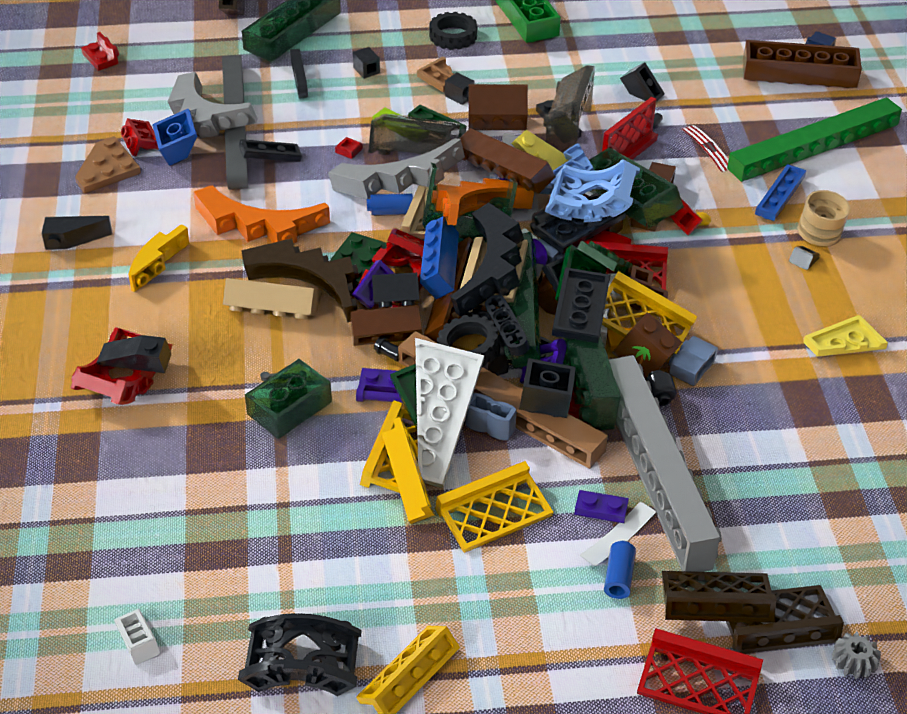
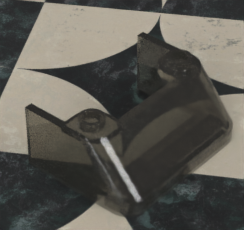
M586 65L557 82L556 96L549 115L544 117L543 126L546 127V143L562 153L578 143L579 121L582 112L591 113L595 66Z
M382 114L371 120L368 153L379 151L378 154L390 155V152L403 151L425 154L454 138L458 139L460 124Z

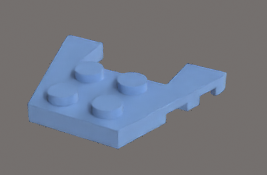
M577 143L563 152L565 159L569 161L553 170L556 176L564 165L586 171H594V168L585 156L580 144ZM555 178L539 194L551 195ZM561 184L562 187L569 190L567 184Z

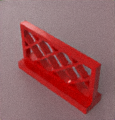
M650 97L604 132L602 158L595 162L596 170L610 168L621 160L631 162L657 141L658 134L653 132L656 98Z
M592 241L609 249L618 257L627 260L633 265H639L641 268L653 271L649 267H662L660 271L653 273L652 282L656 280L661 285V289L666 290L668 247ZM609 268L606 270L607 274L616 273Z
M655 628L637 694L701 714H732L726 705L739 700L745 709L744 714H750L764 659ZM655 652L667 655L671 662L658 668L653 660ZM685 661L692 662L696 666L697 671L685 676L679 664ZM674 667L680 679L668 684L662 672ZM716 669L721 671L725 678L712 684L706 672ZM656 675L664 686L656 691L645 688L646 681ZM701 675L708 687L695 692L689 681ZM743 677L752 680L750 688L740 692L733 680ZM684 683L691 695L683 699L678 698L672 689ZM728 683L735 695L723 701L716 689ZM712 692L718 704L712 707L705 706L699 697Z

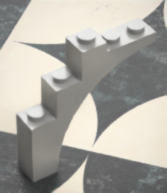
M196 72L178 75L168 99V104L173 114L189 108L200 139L219 135L220 130L257 123L258 118L250 102L242 104L212 103L201 97L203 86Z
M454 138L430 152L413 158L376 165L341 163L329 171L328 174L334 191L369 199L371 194H376L381 189L400 194L412 184L432 188L445 178L444 172L465 156L461 139Z

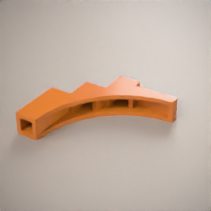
M483 178V183L460 181V186L437 184L436 190L432 191L431 203H434L436 211H443V217H446L448 225H456L457 219L461 215L478 210L487 203L492 204L496 208L532 209L534 191H527L523 186L519 184L514 185L511 181Z
M213 185L193 191L196 209L217 235L237 228L247 242L267 235L273 243L291 238L293 243H296L298 235L330 223V210L326 203L293 210H270L247 206L231 200L220 193Z

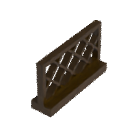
M662 571L665 620L774 623L776 596L772 594L767 573ZM670 580H675V581H680V582L676 584V583H674V582H672V581H670ZM697 581H705L707 583L703 585ZM751 582H753V583H761V584L758 585V586H756V585L752 584ZM690 586V587L694 588L695 590L690 591V590L686 589V587ZM717 587L721 589V591L717 592L712 588ZM744 588L748 591L745 593L739 589Z
M821 585L771 590L772 594L776 596V608L785 612L782 617L775 614V623L742 622L749 626L736 627L738 622H726L733 638L734 651L743 654L835 643L838 638H841L844 625L841 616L835 615ZM817 595L819 600L815 603L804 597ZM787 598L794 602L789 606L779 600ZM801 604L811 610L807 614L796 608ZM816 612H818L827 617L816 618L813 616ZM792 615L801 620L789 621L787 619Z

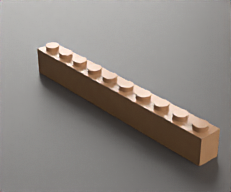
M415 331L398 346L399 363L405 367L416 364L415 338L433 343L436 342ZM484 367L481 368L474 393L486 395L494 401L505 402L517 409V429L589 469L606 452L608 435L569 414L567 418L519 410L523 389L486 370Z

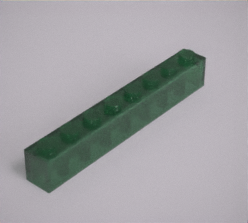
M531 232L522 233L524 240H528V247L519 279L520 286L517 287L514 302H507L523 329L530 346L529 350L520 356L511 355L507 347H504L506 358L511 360L514 368L527 366L528 358L541 360L537 253ZM511 329V330L507 331L506 333H511V332L515 331L516 329Z

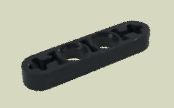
M290 49L298 98H307L308 88L300 49Z
M502 295L489 297L485 301V307L509 353L513 356L525 354L530 348L529 342L505 298ZM516 329L511 333H506L509 330Z

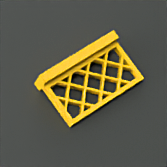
M618 271L608 288L606 298L608 304H605V309L610 308L613 318L606 319L603 317L602 325L625 337L630 330L623 329L620 321L630 320L632 327L636 325L635 318L643 317L648 312L650 315L659 316L662 325L670 332L669 327L676 326L683 330L681 335L676 336L683 342L697 316ZM612 290L620 294L623 301L613 303L610 295ZM636 303L641 306L642 312L633 314L630 304ZM625 305L628 315L618 317L615 307Z
M393 400L366 461L360 485L369 488L372 483L400 493L391 462L387 457L388 452L382 433L396 428L393 419L400 417L402 420L405 418L412 421L407 410L401 409V402ZM415 425L407 428L408 433L417 431ZM409 434L418 461V439L413 440ZM388 470L393 478L388 480L378 477L379 473Z
M526 461L437 496L435 510L439 517L443 516L464 553L553 516V510L529 474L530 467ZM527 483L531 489L530 495L517 492V486ZM499 493L509 495L508 504L495 501V495ZM513 497L527 501L525 510L511 506ZM477 502L487 504L486 513L473 510V504ZM530 502L541 505L544 511L538 514L528 511ZM491 506L506 510L503 519L489 515ZM455 511L465 513L464 522L453 520L450 513ZM508 511L522 515L521 521L514 523L506 520ZM469 515L483 519L481 528L466 524ZM486 520L500 524L499 530L495 532L485 530ZM464 530L478 534L476 540L466 543L462 534Z

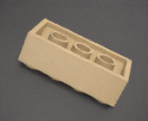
M226 278L223 305L229 306V310L243 312V308H251V313L264 314L265 310L273 311L274 316L286 317V313H294V318L308 319V315L315 316L322 290Z

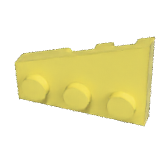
M525 130L511 143L515 148L547 161L552 170L569 161L565 159L562 152L528 130Z
M860 315L808 334L804 337L803 342L817 357L883 350L887 348L888 344Z

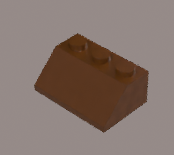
M469 84L468 130L470 128L474 130H527L528 84Z

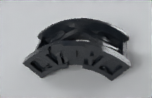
M291 613L262 617L260 620L249 624L248 630L251 632L245 668L239 670L238 680L257 692H261L275 686L290 685V680L305 681V686L327 691L337 697L356 687L357 676L354 675L358 640L361 637L362 630L353 626L350 622L315 614ZM304 634L320 648V650L308 653L303 660L294 659L291 652L283 647L294 638ZM264 640L269 648H263ZM341 645H346L345 653L336 651L341 649ZM337 661L343 662V669L338 667Z

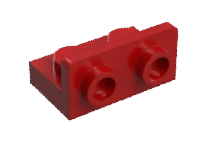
M101 32L96 33L98 42L89 43L87 46L81 47L82 54L98 71L119 64L117 57L119 56L118 48L115 45L113 46L108 37H105Z
M127 118L125 125L121 128V136L132 156H137L140 147L147 150H158L155 133L150 122Z

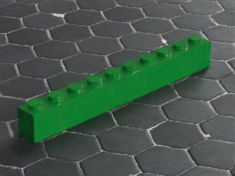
M888 97L730 152L727 169L741 182L784 167L787 164L790 165L897 126L902 109Z

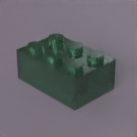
M297 359L245 394L247 415L279 439L332 402L331 382L301 359Z

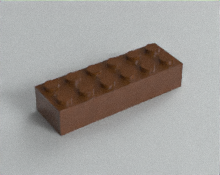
M746 40L743 55V80L858 88L862 71L859 48Z

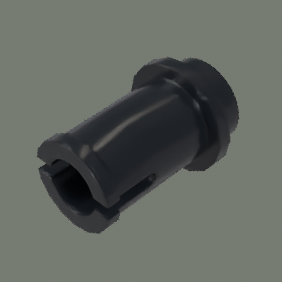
M386 337L378 338L374 344L376 353L379 355L384 354L399 362L398 346L390 343Z

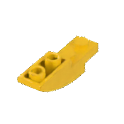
M181 224L167 235L159 232L141 248L134 258L128 273L131 291L136 292L157 275L161 274L166 270L165 262L190 244L188 228Z

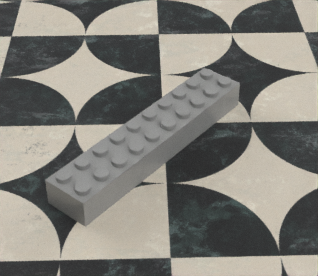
M634 355L606 360L603 395L608 398L607 404L681 570L695 572L713 570L715 559L718 558V545L722 539L720 529L715 527L709 507H705L700 488H696L691 469L686 467L684 454L677 448L675 435L673 432L670 433L668 429L667 418L659 410L658 399L654 398L651 393V385L643 376L641 364L637 363Z

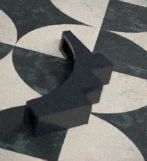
M490 203L471 213L476 230L487 240V251L482 264L474 276L462 288L450 296L455 312L460 317L494 294L498 293L505 296L511 290L520 286L515 268L516 265L522 262L517 245L524 240L520 224Z

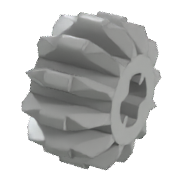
M858 632L853 634V636L845 633L842 639L838 638L835 642L832 660L836 661V669H844V677L852 674L855 680L860 675L867 679L871 673L877 671L881 651L877 650V642H869L868 635L863 638L859 636Z

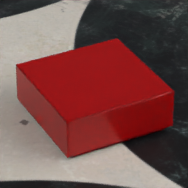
M346 137L335 147V153L352 159L363 149V143Z

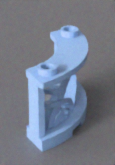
M621 160L610 168L598 171L580 170L564 165L555 177V183L545 212L566 220H572V218L584 219V222L602 221V218L607 216L615 217L632 205L633 198L630 197L634 178L639 174L640 168L626 160ZM561 184H567L569 190L562 187ZM593 189L608 191L594 200H588L583 196L584 193Z

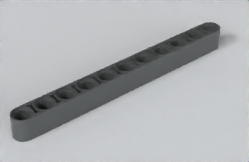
M241 55L222 56L224 104L244 103ZM245 126L225 129L228 190L249 188L247 158H243L239 147L240 140H246Z

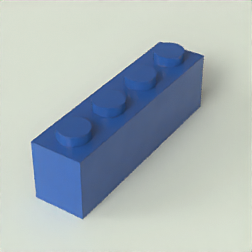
M443 216L437 220L430 221L426 225L420 284L435 299L454 291L459 232L452 225H448L446 218Z

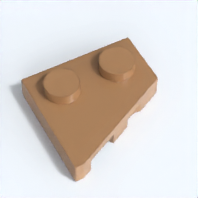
M444 56L417 70V77L441 92H445V80L454 75L450 65L447 66Z

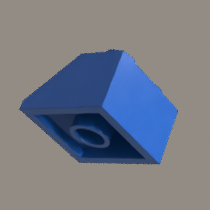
M189 108L152 124L159 151L169 166L188 158L198 137Z

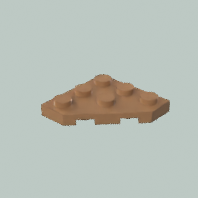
M113 136L96 142L76 174L75 179L77 185L86 194L141 174L139 165L118 139Z

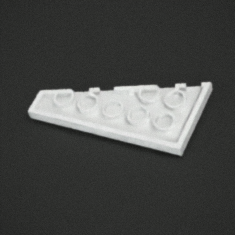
M415 338L418 465L425 484L443 488L484 362V355Z

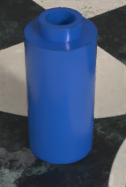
M371 194V199H367V211H371V215L406 214L412 202L413 194Z
M618 541L610 547L604 592L609 597L616 599L628 597L631 591L636 548L628 541Z

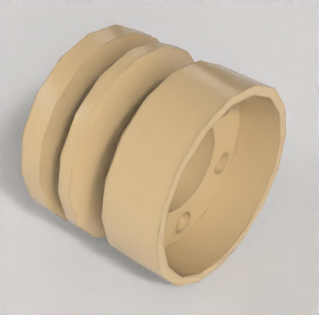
M818 190L809 194L797 227L800 236L810 244L817 246L836 244L841 238L850 212L849 202L840 194L829 190Z

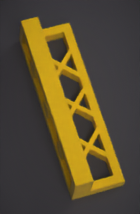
M399 417L393 419L396 428L382 433L408 521L410 524L435 515L408 430Z
M427 626L356 696L360 704L373 705L378 714H396L460 648L459 644L447 626Z

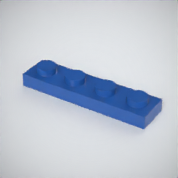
M787 164L756 207L755 215L775 221L805 178L806 170Z

